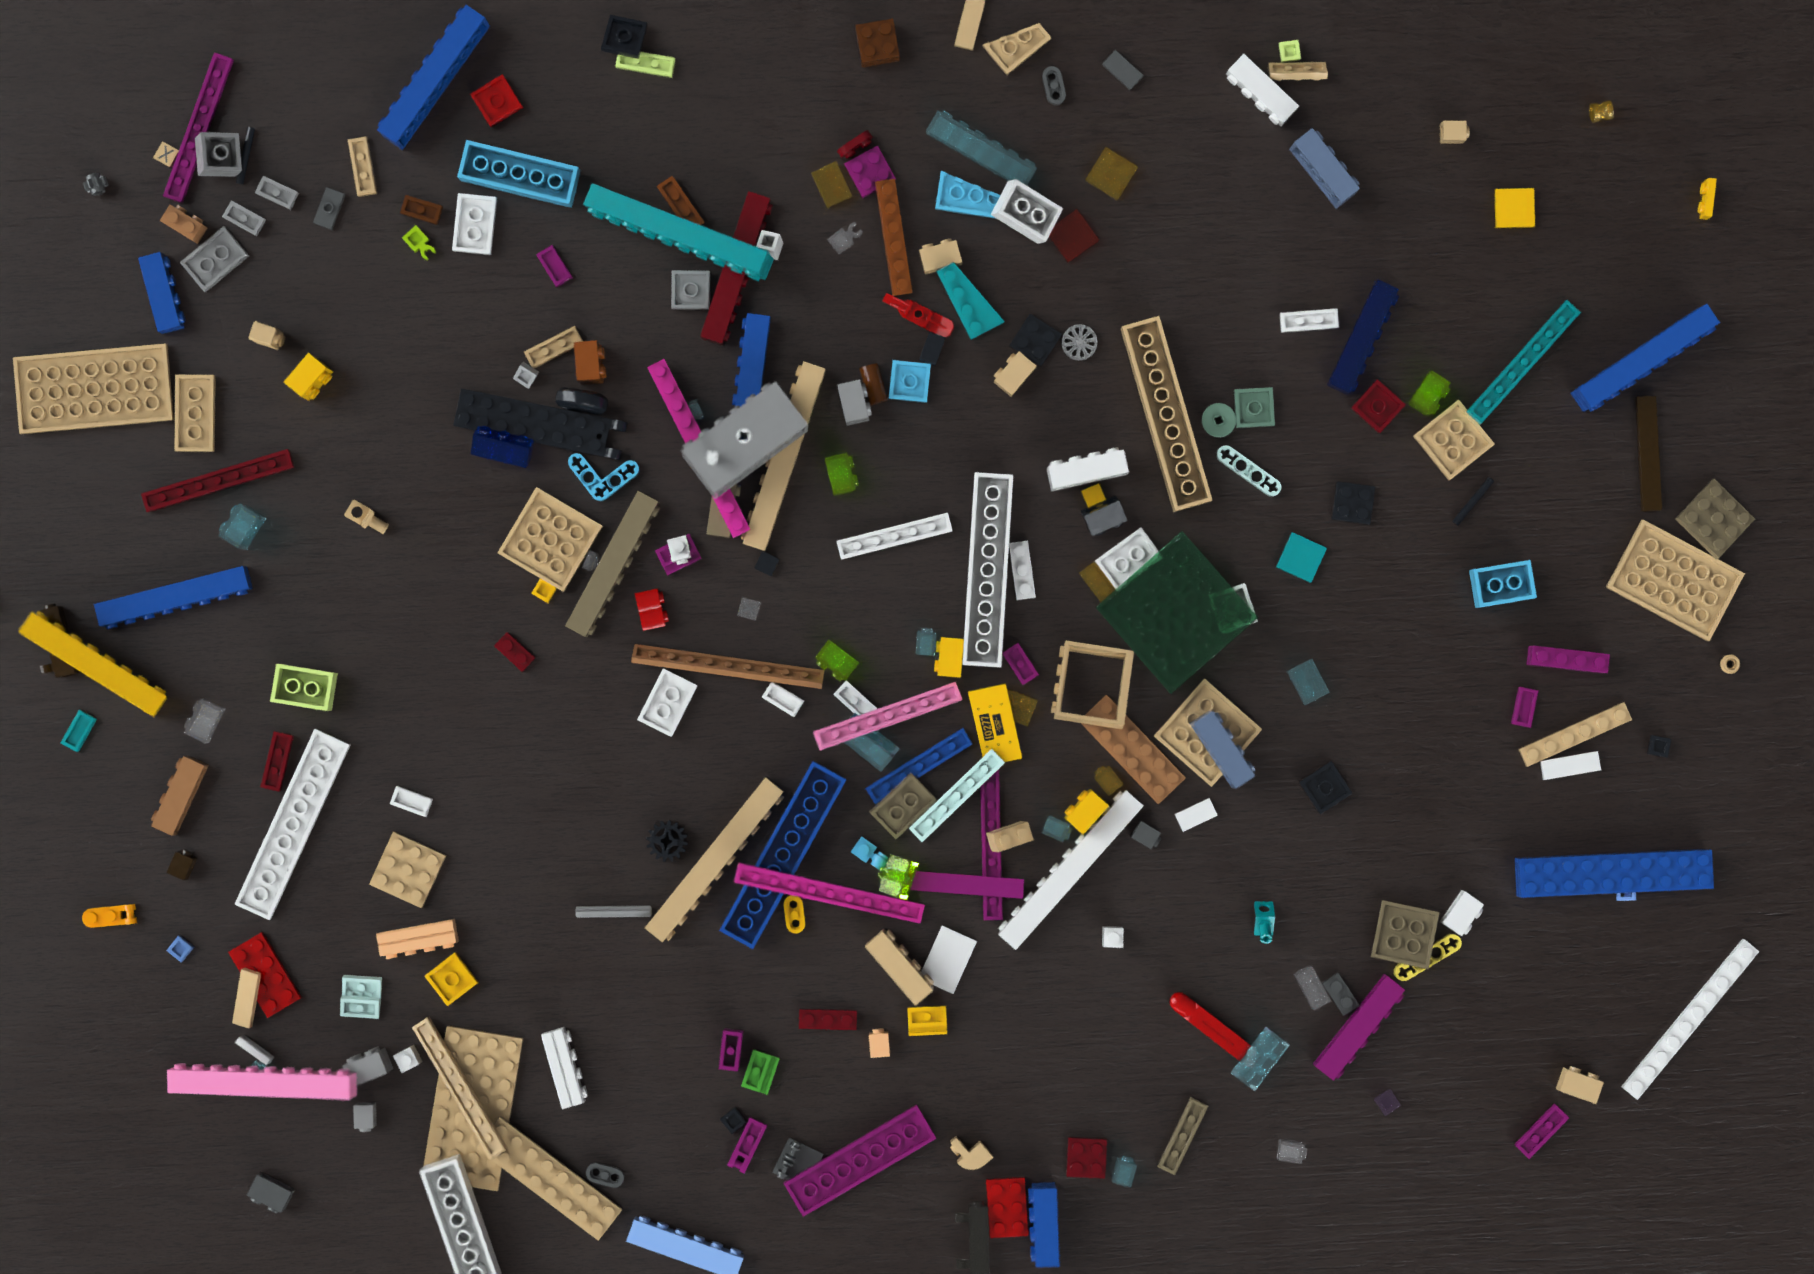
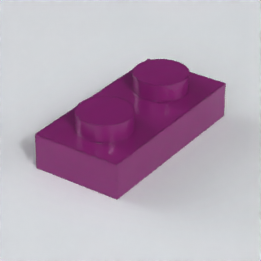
M1019 643L1002 653L1022 685L1039 675Z

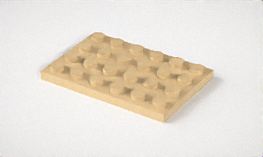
M1641 520L1606 588L1692 634L1710 641L1745 573L1719 559H1715L1713 556L1653 524Z

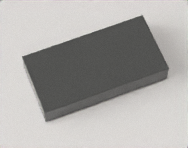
M1116 50L1102 63L1129 90L1143 77Z

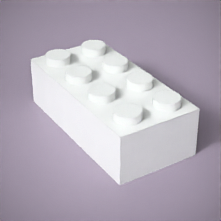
M1119 447L1108 449L1106 454L1101 455L1100 451L1093 452L1083 459L1081 456L1071 457L1069 462L1065 463L1062 460L1053 461L1047 467L1051 491L1120 477L1129 473L1124 450H1119Z

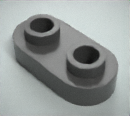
M1054 66L1047 67L1042 75L1047 100L1052 105H1060L1066 97L1061 71ZM1052 74L1055 76V79L1049 80L1048 76ZM1058 93L1060 97L1054 99L1052 95Z
M599 1162L591 1163L586 1170L588 1180L612 1188L619 1187L625 1177L620 1168ZM593 1169H599L600 1174L595 1175ZM612 1174H617L618 1179L613 1180L611 1177Z

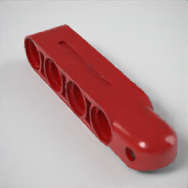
M1176 992L1171 996L1169 1003L1173 1010L1240 1062L1243 1061L1253 1048L1186 994Z

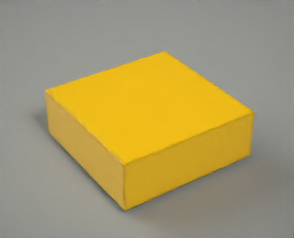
M1099 483L1081 491L1087 507L1106 500Z
M540 578L531 594L549 603L557 588Z

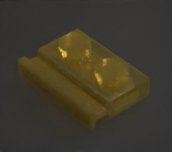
M836 161L815 172H811L827 208L852 197Z
M1007 688L1014 722L1028 727L1038 700Z

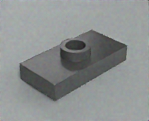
M326 187L313 223L332 230L345 194Z

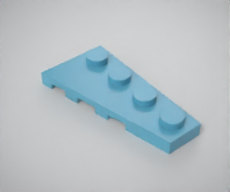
M941 171L935 209L995 218L991 213L1000 195Z

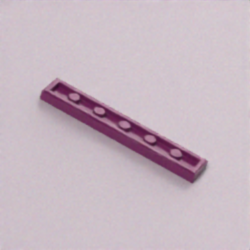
M910 870L908 890L1023 899L1024 879Z

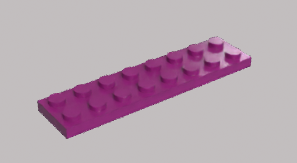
M916 1104L784 1182V1185L804 1217L935 1140L936 1136Z

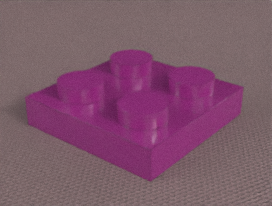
M878 145L844 163L862 198L876 191V181L896 180Z

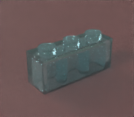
M854 713L851 718L856 717L858 715ZM879 731L843 742L880 772L883 771L900 749Z
M1267 1027L1263 1029L1251 1045L1252 1047L1248 1049L1245 1056L1231 1072L1254 1091L1290 1046Z

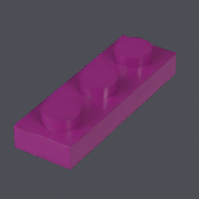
M1553 1104L1514 1145L1530 1159L1569 1117L1556 1104Z

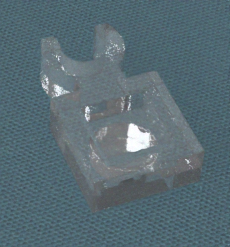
M855 222L849 225L846 232L841 228L827 239L838 255L854 244L853 237L861 236L862 230L857 233L852 231V228L856 226Z

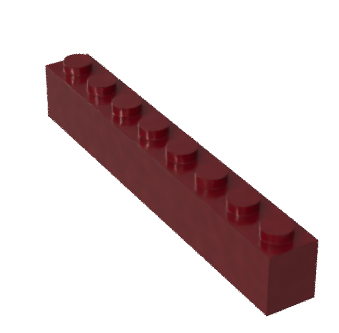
M748 191L733 235L734 239L756 247L761 230L766 229L767 222H764L766 215H770L773 204H770V198ZM727 265L723 267L700 335L701 339L722 346L724 342H728L731 331H728L730 324H734L737 313L734 312L736 305L740 306L743 295L740 294L742 287L746 288L749 280L745 272L738 274L733 272Z

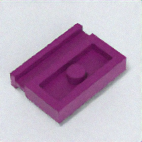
M690 534L686 535L692 557L688 559V563L677 565L676 562L673 563L668 544L655 550L667 576L702 559Z

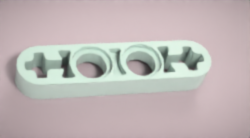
M1224 445L1218 449L1216 453L1217 459L1268 496H1275L1280 493V482L1230 446ZM1221 450H1229L1228 455L1232 458L1234 455L1238 456L1232 465L1229 464L1231 461L1229 458H1222ZM1238 460H1243L1246 463L1245 470L1240 471L1236 468ZM1254 471H1258L1262 475V479L1259 482H1255L1251 478ZM1267 477L1269 478V480H1267L1266 482L1269 484L1275 483V488L1277 489V491L1269 492V486L1264 484L1263 487H1261L1260 484H1262L1265 478Z

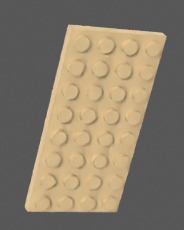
M166 343L13 357L19 434L174 420L168 345Z
M447 1026L444 1042L492 1123L494 1124L500 1116L510 1123L523 1038ZM439 1074L424 1166L460 1154L471 1187L498 1191L502 1168L476 1149L479 1140Z

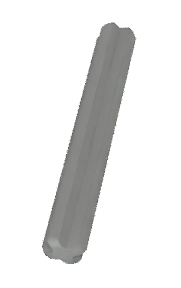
M650 905L577 906L575 913L577 918L650 917L652 915V907Z

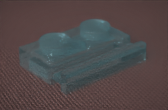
M1309 659L1287 671L1304 705L1330 693L1313 659Z

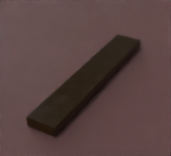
M1656 396L1635 397L1641 512L1661 511L1662 496Z

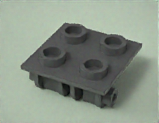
M788 1138L772 1173L778 1175L777 1177L783 1180H788L821 1161L823 1153Z

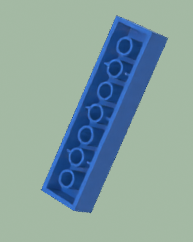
M465 5L464 8L461 7L457 11L454 22L449 23L445 28V35L442 39H438L435 42L432 53L426 55L423 59V66L419 71L416 70L413 73L411 83L401 90V97L397 102L394 101L391 104L389 114L378 123L379 128L377 131L401 150L407 145L490 27L486 18L468 5Z
M1705 304L1572 391L1571 395L1583 412L1588 409L1590 412L1605 404L1603 400L1613 399L1620 394V389L1623 391L1637 383L1635 381L1636 378L1640 380L1652 373L1651 368L1661 367L1668 362V357L1669 359L1676 357L1685 351L1683 347L1686 349L1700 341L1699 336L1703 338L1715 331V326L1720 322L1708 304Z

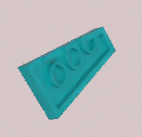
M954 262L936 271L970 339L1005 322Z

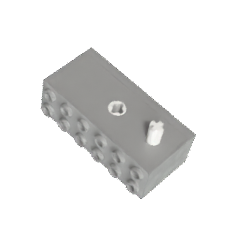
M776 382L773 384L767 383L761 388L762 392L758 395L752 394L745 400L746 403L740 407L738 405L734 407L728 417L719 418L714 423L715 426L710 430L708 428L704 429L699 433L698 439L694 442L690 440L683 445V458L714 499L721 496L808 432L807 422Z

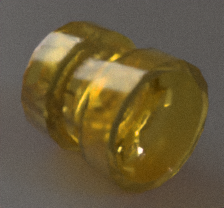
M1610 100L1604 101L1600 105L1592 103L1589 106L1590 118L1593 123L1599 122L1601 119L1612 120L1614 117L1613 105Z

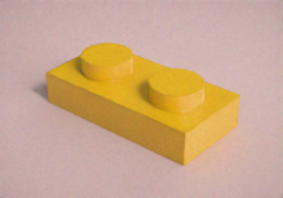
M1708 178L1701 184L1700 194H1702V202H1699L1698 205L1700 219L1707 220L1712 217L1716 178Z

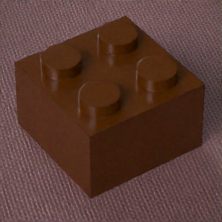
M893 19L855 25L862 67L900 61Z

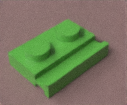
M753 1049L741 1086L768 1095L780 1057Z

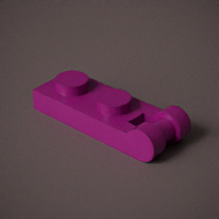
M753 1117L749 1118L727 1166L731 1168L734 1166L740 1169L739 1172L745 1173L767 1124ZM738 1155L745 1158L744 1162L737 1160Z

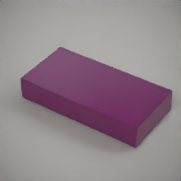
M553 245L536 254L556 288L573 278Z
M1518 686L1511 724L1531 728L1539 690Z

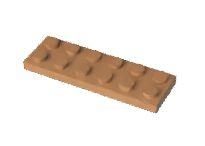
M1105 695L1084 716L1116 720L1117 705ZM1126 714L1122 729L1081 723L1157 804L1162 802L1186 779Z

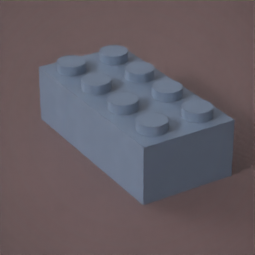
M1312 128L1296 140L1289 150L1337 209L1360 189L1358 186L1359 182L1354 176L1348 174L1346 165L1341 160L1338 161L1336 159L1334 150L1329 145H1325L1320 132L1314 131Z
M1207 711L1189 724L1231 788L1236 789L1255 777L1253 773L1255 769L1250 761H1245L1242 757L1244 755L1243 750L1239 745L1233 743L1232 739L1234 737L1228 728L1224 729L1222 726L1223 720L1218 712Z

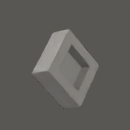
M522 362L513 379L529 389L539 371Z

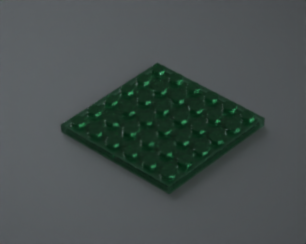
M1183 531L1096 606L1097 610L1170 694L1176 691L1259 618Z

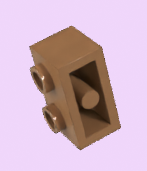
M169 205L160 221L198 244L208 229L202 224L203 220L195 215L192 218L186 215L187 210L179 205L176 207Z

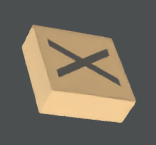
M162 141L153 158L172 168L179 150Z

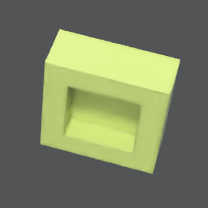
M1299 40L1279 42L1281 63L1301 60Z

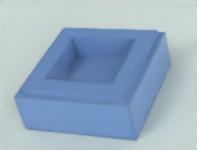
M178 935L166 951L178 961L183 962L194 949V946L181 935Z

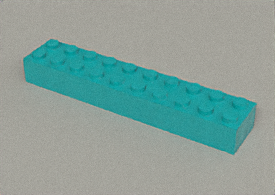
M593 183L583 203L588 209L587 212L591 213L595 218L602 220L604 217L609 220V223L618 227L622 224L633 233L639 231L644 234L643 236L651 240L657 238L662 244L669 247L674 245L684 253L689 254L691 251L702 260L706 261L709 258L720 267L727 265L733 272L738 274L745 272V274L749 275V278L756 281L760 279L766 280L774 258L765 250Z

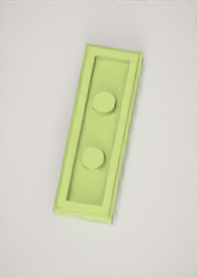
M645 52L640 53L639 59L617 55L615 67L672 78L676 59L674 57Z

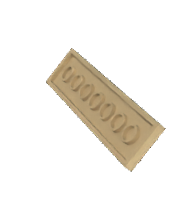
M500 1116L494 1123V1126L508 1149L491 1160L599 1241L620 1214L622 1208ZM479 1142V1144L476 1146V1149H478L480 1152H482L484 1155L488 1157V1155L486 1154L485 1150Z

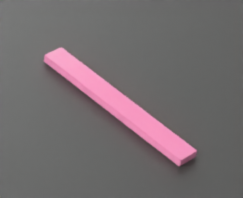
M956 682L816 730L813 733L819 749L823 750L962 701V696Z

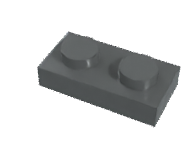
M1339 973L1322 982V985L1343 1016L1359 1006V1003Z

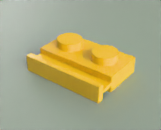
M946 1005L907 1007L909 1036L947 1034Z

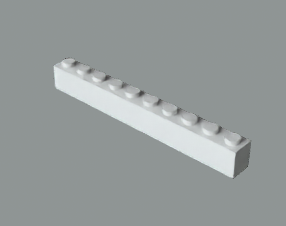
M1119 791L1113 798L1115 802L1110 807L1108 806L1101 814V818L1091 825L1086 835L1081 834L1076 839L1075 843L1077 845L1072 850L1069 848L1062 855L1064 858L1060 864L1056 862L1049 870L1051 874L1047 878L1043 877L1037 883L1038 889L1034 893L1030 891L1023 899L1025 903L1022 907L1017 906L1011 913L1013 917L1008 922L1005 920L998 927L1000 930L998 935L1015 950L1141 810L1143 805L1128 791Z

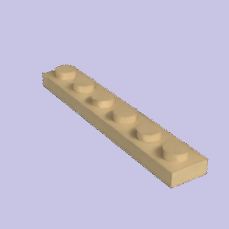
M1622 702L1518 750L1526 767L1629 722L1632 718L1625 702Z

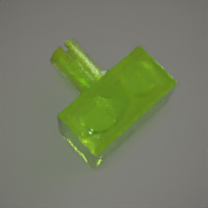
M1431 370L1418 387L1408 405L1425 416H1429L1431 413L1435 414L1440 407L1438 402L1441 397L1445 398L1451 390L1448 388L1451 382Z
M846 452L826 457L825 462L834 496L856 491V486H859L857 475H852L851 468L854 467L852 456L848 457Z
M830 640L826 642L815 657L818 660L816 664L824 670L829 668L833 671L831 675L840 682L842 679L846 681L859 664L857 660Z
M891 854L886 862V867L879 869L883 873L878 872V876L881 879L879 891L907 900L919 863Z

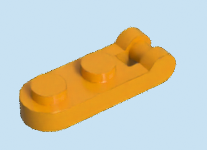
M135 904L87 909L82 915V921L85 926L91 928L137 923V917L134 916L136 906ZM122 911H126L127 918L122 917Z

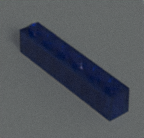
M1377 280L1374 283L1327 386L1346 395L1356 390L1359 383L1356 379L1359 374L1362 375L1367 366L1364 362L1367 357L1370 358L1373 354L1375 347L1372 345L1375 339L1379 340L1383 330L1380 328L1383 322L1387 323L1391 312L1388 311L1391 305L1395 306L1399 295H1397L1398 288L1381 280Z

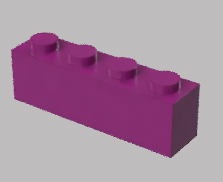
M1528 646L1526 665L1604 674L1608 673L1610 654Z

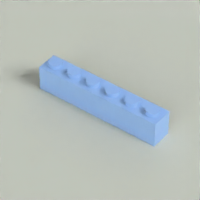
M640 1215L635 1217L626 1242L716 1274H738L744 1258L740 1250L736 1248L726 1249L723 1247V1244L712 1241V1243L707 1242L704 1237L694 1235V1237L687 1235L685 1230L676 1228V1230L668 1228L669 1225L662 1222L657 1224L650 1222L651 1219L646 1216Z

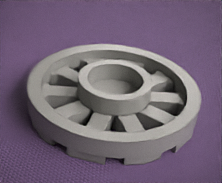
M1082 324L1071 326L1062 337V349L1073 360H1086L1096 351L1097 336L1088 326ZM1075 328H1079V335L1076 333ZM1083 329H1086L1087 332L1082 336ZM1071 331L1074 337L1068 335V333ZM1090 334H1092L1093 338L1086 339ZM1065 339H1069L1072 342L1066 343ZM1094 342V346H1091L1087 343ZM1072 346V348L1069 351H1067L1066 347ZM1085 347L1090 349L1091 352L1087 353ZM1074 350H1077L1076 356L1072 355ZM1081 350H1082V352H1083V354H1084V357H1081V356H1080V351H1081Z

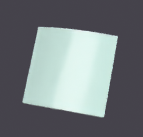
M343 975L340 1016L379 1019L382 977Z

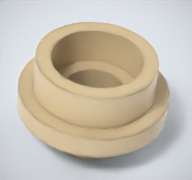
M1726 655L1721 659L1720 667L1725 673L1733 674L1739 670L1740 661L1735 655ZM1728 661L1732 662L1731 668L1727 667Z

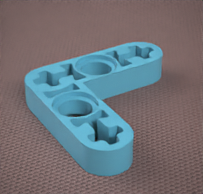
M574 453L568 459L569 467L597 501H604L634 479L640 471L638 464L635 461L629 460L601 480L581 454ZM575 457L577 459H582L580 461V464L583 467H585L586 465L588 466V468L584 469L580 474H578V471H580L581 469L577 465H572L574 463L573 459ZM627 465H635V473H627L625 476L628 477V479L624 480V477L620 473H618L620 470H622L623 473L628 470V468L626 467ZM587 472H592L594 475V479L590 483L585 482L583 479L584 474ZM617 475L620 477L621 483L618 486L611 485L610 479L612 476ZM604 482H607L608 486L613 489L611 492H609V489H606L603 492V497H596L595 495L597 494V488L603 489L606 487L603 484Z

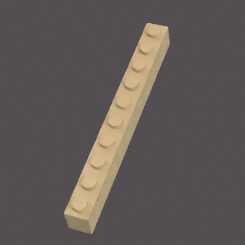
M803 361L802 366L799 365L795 376H798L796 384H792L789 394L792 395L791 403L808 424L826 369ZM805 434L766 462L765 467H768L766 475L762 474L759 485H762L760 493L756 492L753 500V503L756 504L754 511L750 510L747 521L750 522L749 527L751 530L741 536V539L744 540V545L766 552Z
M765 777L647 924L646 930L662 943L665 939L669 941L676 933L673 929L677 924L681 926L688 918L685 914L689 909L693 911L700 903L697 899L701 894L705 896L712 887L709 884L714 879L718 881L724 873L722 868L726 864L730 866L736 858L734 853L738 849L742 851L748 843L746 838L750 834L754 836L759 830L760 826H758V823L762 819L766 821L772 813L770 811L771 807L774 804L778 806L783 800L784 796L782 794L784 791Z

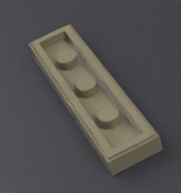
M1190 1097L1157 1167L1173 1175L1176 1174L1206 1113L1208 1105Z

